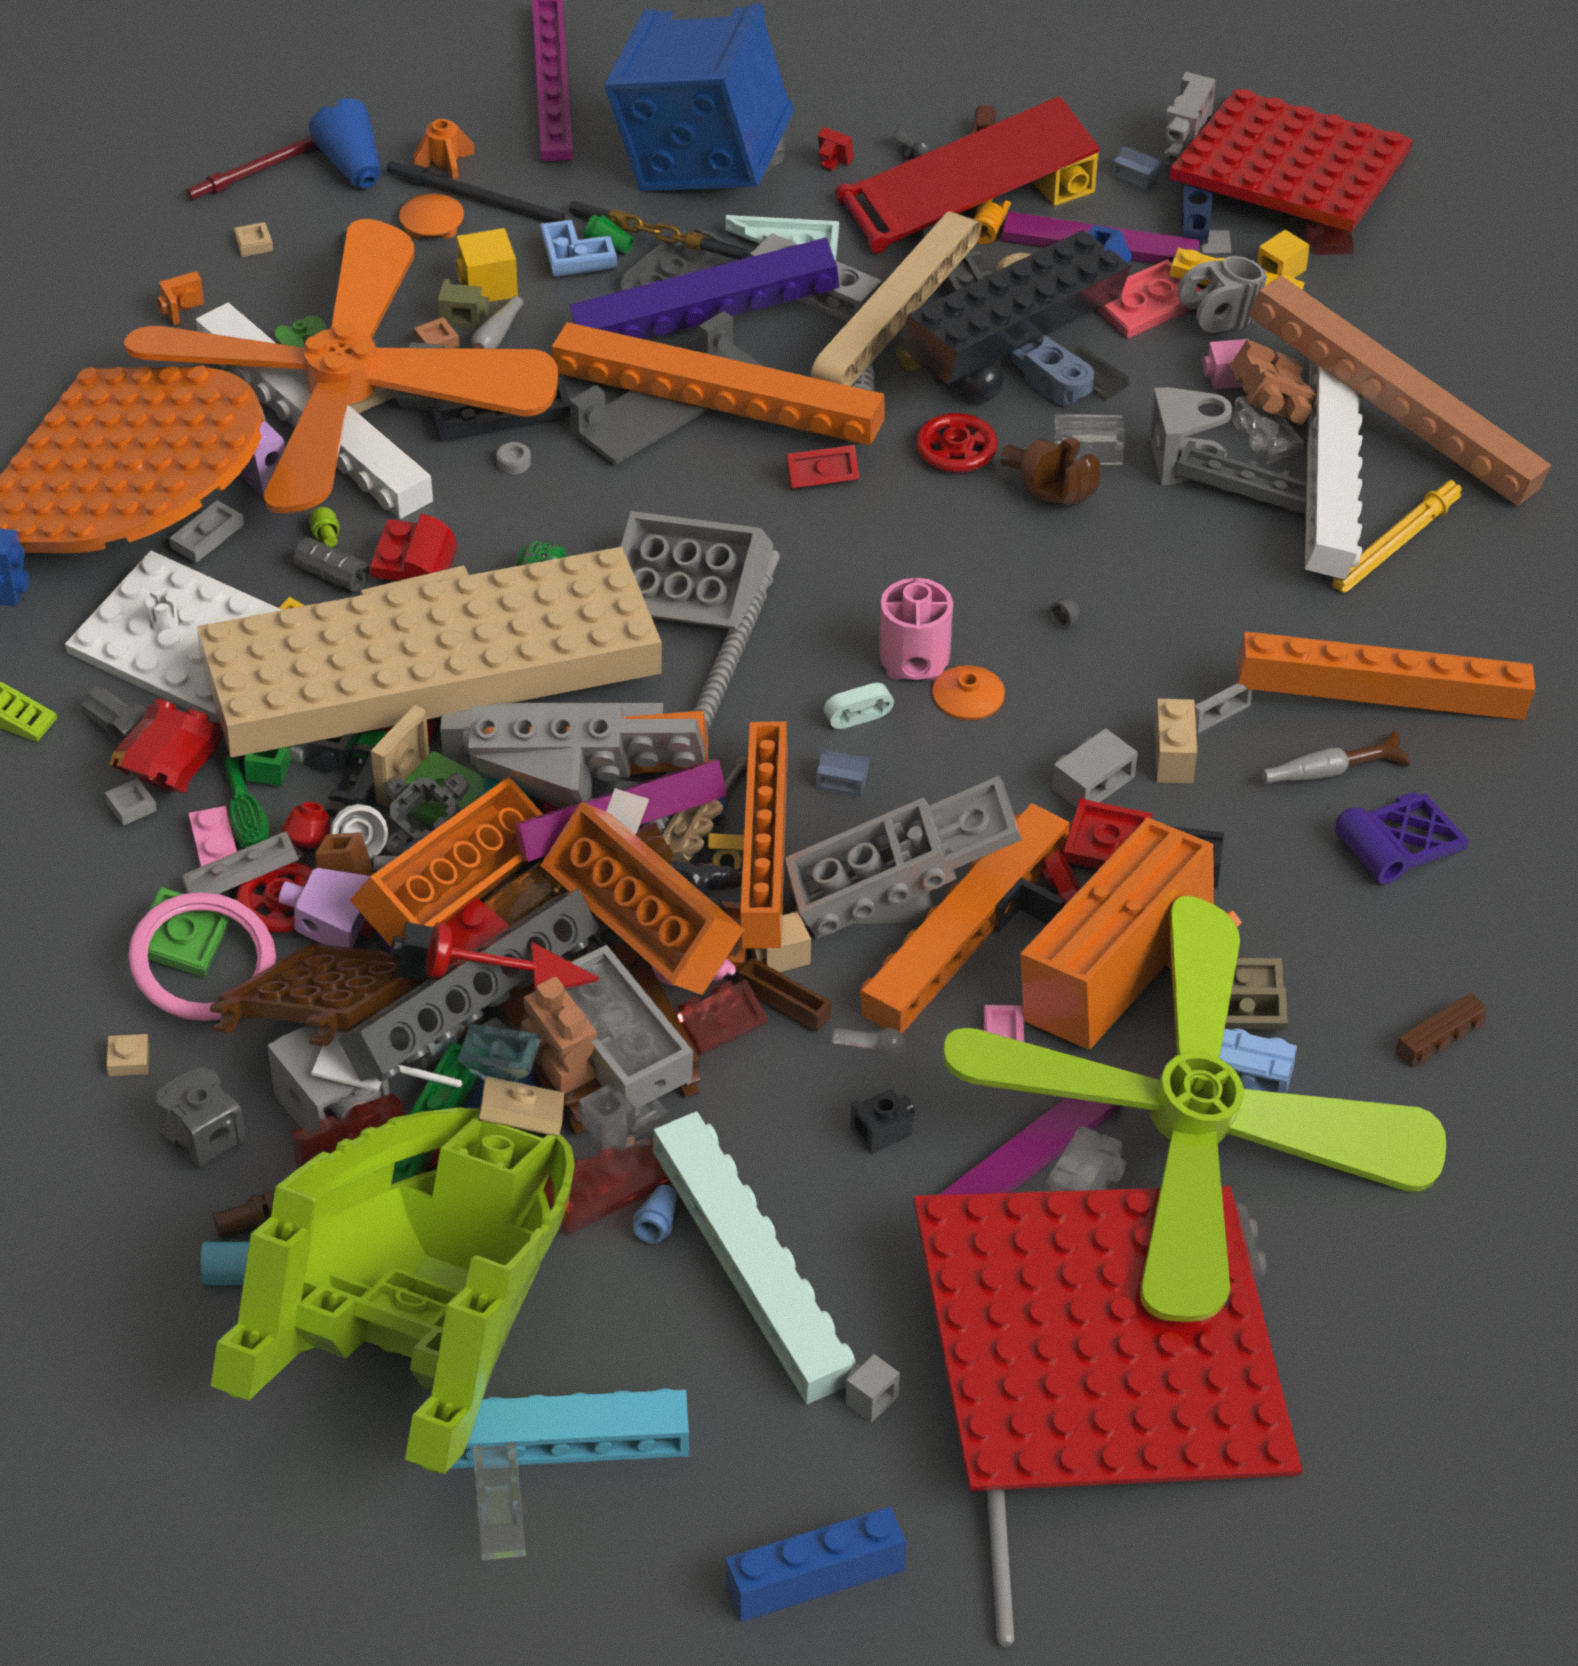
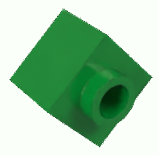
M291 747L247 754L244 759L246 781L283 786L292 760Z

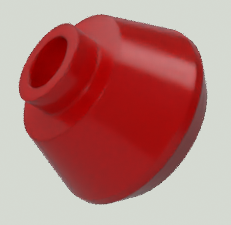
M306 801L302 805L293 808L283 822L281 830L282 832H287L292 844L303 848L318 849L325 836L330 834V817L324 811L322 805Z

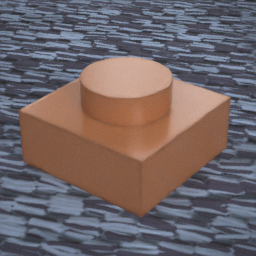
M444 317L414 328V337L418 343L443 345L445 348L460 346L459 335Z

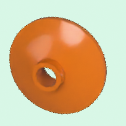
M963 665L950 668L936 678L932 688V697L936 706L953 718L979 720L991 716L1000 709L1004 702L1005 689L1002 681L993 672L978 666Z

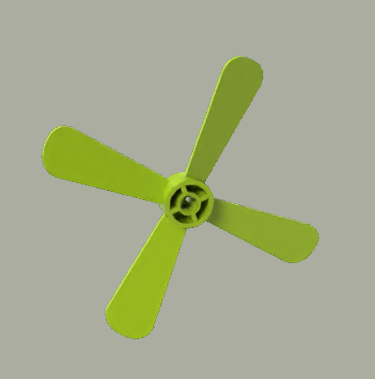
M1182 896L1174 901L1169 914L1177 1056L1166 1064L1159 1080L973 1028H961L950 1032L942 1047V1059L944 1066L951 1074L962 1081L975 1085L1149 1109L1148 1112L1159 1132L1170 1141L1139 1291L1140 1299L1145 1309L1159 1319L1194 1322L1206 1320L1216 1315L1224 1307L1230 1293L1218 1143L1227 1134L1406 1192H1420L1431 1187L1442 1172L1446 1155V1133L1441 1122L1431 1112L1420 1107L1243 1089L1242 1081L1234 1068L1220 1058L1240 946L1239 930L1230 916L1216 905L1194 896Z

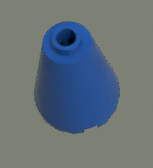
M356 99L337 100L339 105L329 108L327 104L312 117L309 123L312 141L354 187H372L380 178L381 169L368 109L363 102Z

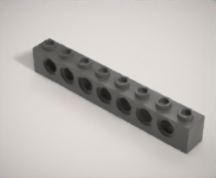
M576 889L555 896L472 951L532 961L530 945L533 942L562 957L566 952L573 954L588 946L590 943L587 938L598 932L600 928L580 890ZM459 959L448 966L444 976L428 979L339 1037L338 1040L360 1081L377 1077L379 1082L384 1081L401 1071L398 1065L406 1060L407 1063H410L427 1054L429 1051L426 1046L433 1041L435 1044H438L456 1034L454 1027L461 1023L465 1026L481 1018L484 1015L481 1009L489 1005L491 1008L509 999L511 996L508 991L515 987L518 990L533 983V971Z

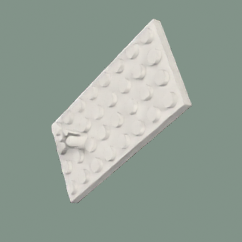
M150 551L65 643L68 654L187 710L193 709L209 716V720L220 724L201 661L197 626L281 611V609L156 552ZM308 743L290 746L291 758L300 763L310 754Z

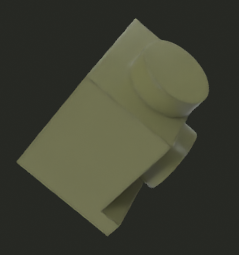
M450 279L443 280L437 300L439 318L444 317L451 327L478 329L482 316L487 317L489 311V297L482 296V287L450 284Z

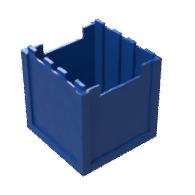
M756 3L750 4L749 7H735L730 17L670 20L674 14L673 11L658 12L656 9L644 10L604 84L639 190L758 187L794 112L792 100H788L764 21L765 11L763 4Z

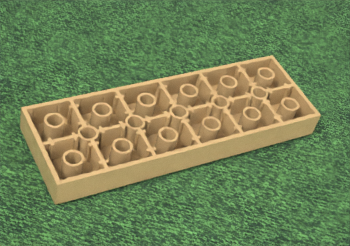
M623 547L197 626L201 661L230 758L339 737L350 733L355 734L395 726L414 705L425 709L427 720L441 717L443 714L471 709V706L514 703L662 674V641Z

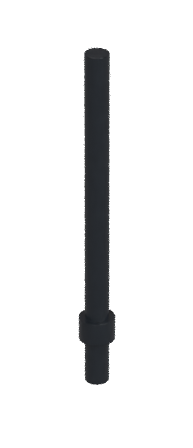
M390 160L387 165L388 173L407 178L409 183L419 186L427 184L550 223L565 220V213L428 172V168L417 164L409 166Z

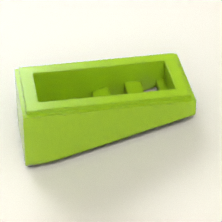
M0 682V728L38 742L57 720V713L5 683ZM33 717L37 718L31 726L28 725V722Z

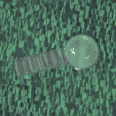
M832 1028L830 1043L875 1049L879 1055L888 1058L901 1054L905 1046L903 1035L894 1028H884L877 1034Z

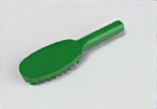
M228 756L223 760V764L234 800L230 801V826L239 845L247 848L269 838L268 819L256 798L252 794L248 795L238 759Z

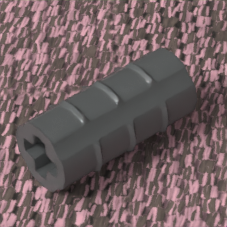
M304 538L298 544L294 555V564L297 567L308 571L309 574L313 573L322 577L323 580L333 582L338 587L341 586L353 592L360 591L367 582L370 570L366 562L355 558L354 555L350 556L343 553L340 549H334L326 543H321L312 538Z

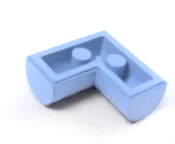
M572 220L540 224V232L553 276L561 277L617 268V256L610 236L578 240Z

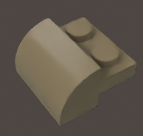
M1237 958L1225 1029L1285 1030L1288 1018L1286 987L1283 985L1282 958Z

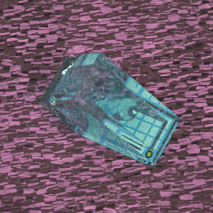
M470 1023L458 1061L478 1079L485 1080V1077L488 1076L517 1082L530 1074L542 1037L536 1033Z

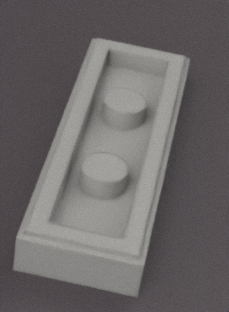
M283 832L185 873L181 878L187 894L199 892L219 894L299 859L287 832Z

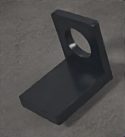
M1020 878L996 905L994 930L1000 932L1019 910L1048 924L1064 907V899L1052 894L1043 887ZM1011 902L1009 909L1005 913L1008 904Z

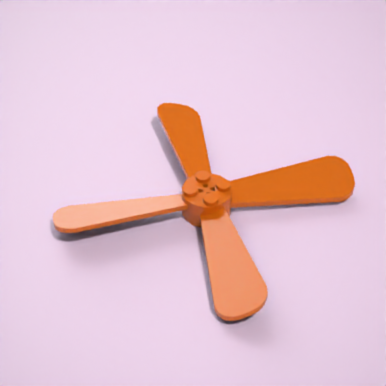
M359 219L352 222L347 228L331 329L320 331L316 335L309 337L305 342V348L165 326H148L135 329L124 340L125 352L134 358L142 360L306 370L307 388L311 396L264 491V505L268 511L273 513L286 514L308 510L321 504L333 490L347 405L363 401L373 394L377 386L523 417L536 416L545 412L552 405L558 386V366L549 354L537 349L376 348L372 338L414 259V244L404 231L372 219Z

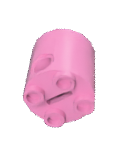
M909 578L890 585L884 591L880 603L879 657L881 664L886 668V674L889 678L893 680H936L949 664L953 600L951 594L941 584L930 579Z

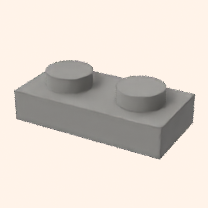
M216 500L169 538L170 548L197 563L244 525L243 514Z

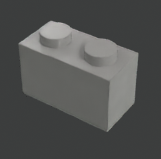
M1105 728L1094 737H1088L1081 746L1068 755L1061 756L1053 766L1052 790L1076 809L1080 798L1101 802L1135 778L1138 752Z

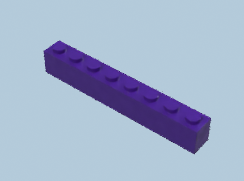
M826 237L577 302L569 306L573 324L647 339L699 326L723 311L730 316H735L803 297L838 289L840 286L837 264Z

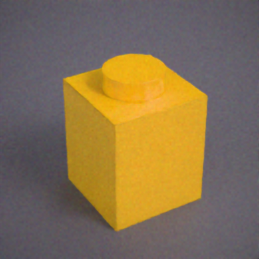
M1284 230L1259 246L1257 264L1261 265L1262 270H1266V272L1295 278L1307 269L1310 245Z

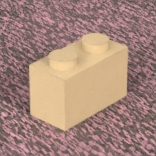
M1157 699L1154 726L1157 783H1194L1197 759L1194 700Z

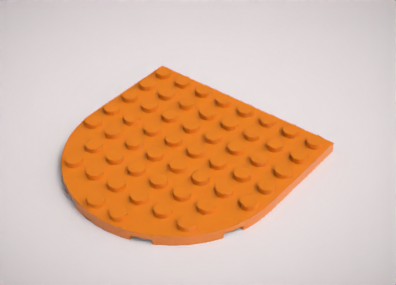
M202 365L196 367L170 366L150 368L144 366L140 368L114 367L95 369L94 367L83 369L78 373L77 378L67 391L61 395L60 400L53 409L45 415L42 423L28 437L27 442L11 459L9 465L0 475V528L17 530L20 546L24 547L25 553H83L103 550L107 542L125 537L129 543L184 519L202 507L200 500L217 488V490L223 491L241 473L254 455L262 437L259 429L261 423L264 422L263 409L254 390L245 380L233 373L207 368Z

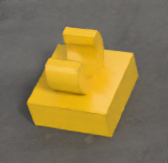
M709 833L708 849L718 850L713 856V864L720 867L721 858L726 854H730L735 859L734 869L740 870L742 857L737 851L743 852L744 835Z

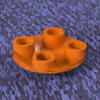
M424 194L407 201L400 210L399 219L410 238H420L422 236L452 238L457 234V227L464 219V210L462 205L450 196Z

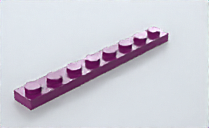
M532 0L541 161L573 160L563 0Z

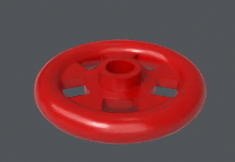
M947 413L930 419L920 428L916 437V447L920 456L929 465L942 471L963 473L977 470L989 463L996 454L998 440L995 431L984 420L964 413ZM947 428L943 435L937 432L940 429ZM968 429H971L976 433L971 436V433ZM940 444L941 450L934 451L930 445ZM974 444L984 446L981 452L973 451ZM950 456H952V457H961V456H964L965 458H964V459H952V458H950Z
M299 862L290 863L239 885L236 900L251 909L263 921L270 933L296 931L295 915L290 917L284 915V913L291 912L295 908L279 903L280 891L286 881L305 887L314 869ZM279 876L295 877L294 882L287 878H279ZM259 884L266 886L263 895L253 893ZM264 905L271 913L265 916L259 913L257 909Z

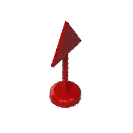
M436 922L431 932L426 958V975L430 978H441L444 976L448 969L450 958L533 971L534 992L539 984L553 977H557L565 989L599 980L598 976L533 942L530 945L532 961L452 948L453 931L445 923Z

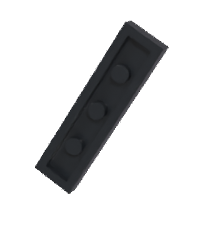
M560 384L557 386L556 396L552 405L545 412L536 416L523 417L460 403L431 408V414L439 441L569 417L570 399L564 384Z

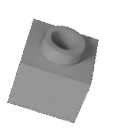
M873 1354L863 1365L857 1364L848 1373L845 1380V1404L872 1423L899 1397L900 1372Z

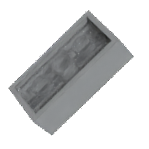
M607 945L571 962L599 977L597 982L570 987L565 990L576 1005L580 1007L597 1032L596 1039L591 1041L594 1045V1050L587 1060L595 1069V1078L624 1114L692 1081L693 1050Z

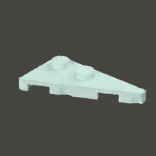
M726 215V231L759 244L771 233L796 244H803L827 237L836 260L839 221Z

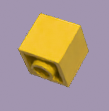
M1098 153L1036 179L1032 183L1053 206L1094 193Z
M505 228L456 236L458 258L455 260L460 285L482 287V296L489 297V302L518 296L516 257Z

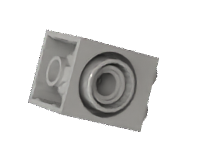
M305 1025L289 1034L280 1036L274 1042L267 1045L274 1096L318 1151L330 1154L336 1150L337 1143L346 1138L354 1140L361 1136L362 1130L371 1126L378 1128L388 1123L389 1119H392L388 1079L382 1081L379 1091L376 1092L311 1075L322 1046L310 1045L309 1040L316 1036L318 1026Z

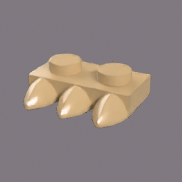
M713 800L673 815L662 835L674 854L671 862H689L692 856L702 849L704 841L701 838L711 832L714 826L711 820L720 815L723 810V805L719 801Z

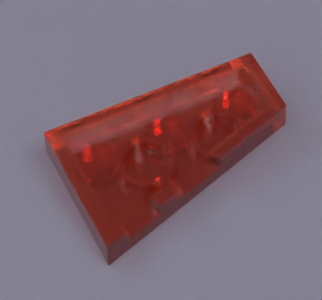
M393 1093L354 1107L349 1116L343 1119L336 1120L333 1116L320 1120V1127L309 1132L303 1127L291 1131L297 1169L323 1151L329 1154L334 1152L337 1143L346 1138L350 1140L356 1139L361 1136V1131L371 1126L378 1128L388 1123L389 1119L404 1116L402 1102Z

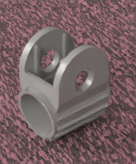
M1229 256L1224 261L1204 262L1196 265L1183 276L1177 288V296L1185 307L1197 309L1196 320L1204 331L1216 333L1227 330H1241L1254 322V319L1248 315L1259 289L1265 286L1267 279L1265 275L1266 270H1262L1261 265L1256 264L1254 260L1251 261L1240 256ZM1209 279L1206 288L1198 292L1195 291L1199 282ZM1228 305L1222 314H1216V308Z

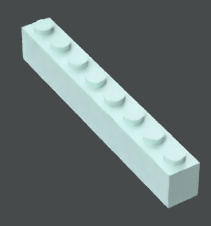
M696 1111L653 1130L654 1155L806 1405L845 1388L846 1377L855 1366L852 1350L846 1343L841 1344L835 1335V1326L832 1318L827 1311L821 1312L815 1302V1294L811 1284L805 1278L801 1280L796 1272L795 1261L790 1250L787 1247L782 1248L778 1243L773 1223L768 1216L762 1217L756 1207V1198L752 1189L747 1184L742 1185L737 1176L738 1173L734 1160L729 1154L724 1155L718 1146L717 1134L712 1125L709 1123L705 1125Z

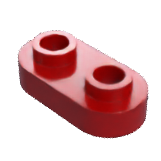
M1056 850L1044 858L1046 866L1042 868V871L1053 888L1057 887L1059 893L1056 896L1064 899L1065 906L1081 889V886L1065 857L1059 850Z

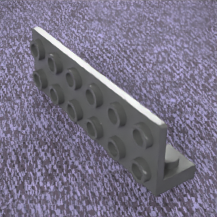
M725 311L699 325V352L763 366L733 343V317ZM595 385L570 400L571 431L616 465L710 409L635 391H630L605 406V392Z

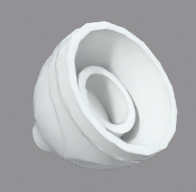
M361 804L347 806L338 812L332 822L330 834L362 832L370 860L373 858V855H378L386 845L388 836L387 823L380 812L371 806Z

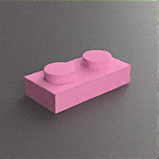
M226 806L189 813L200 867L237 852Z

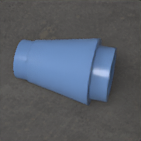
M669 1185L657 1186L655 1191L634 1214L633 1230L642 1241L656 1244L671 1234L678 1193L673 1187Z

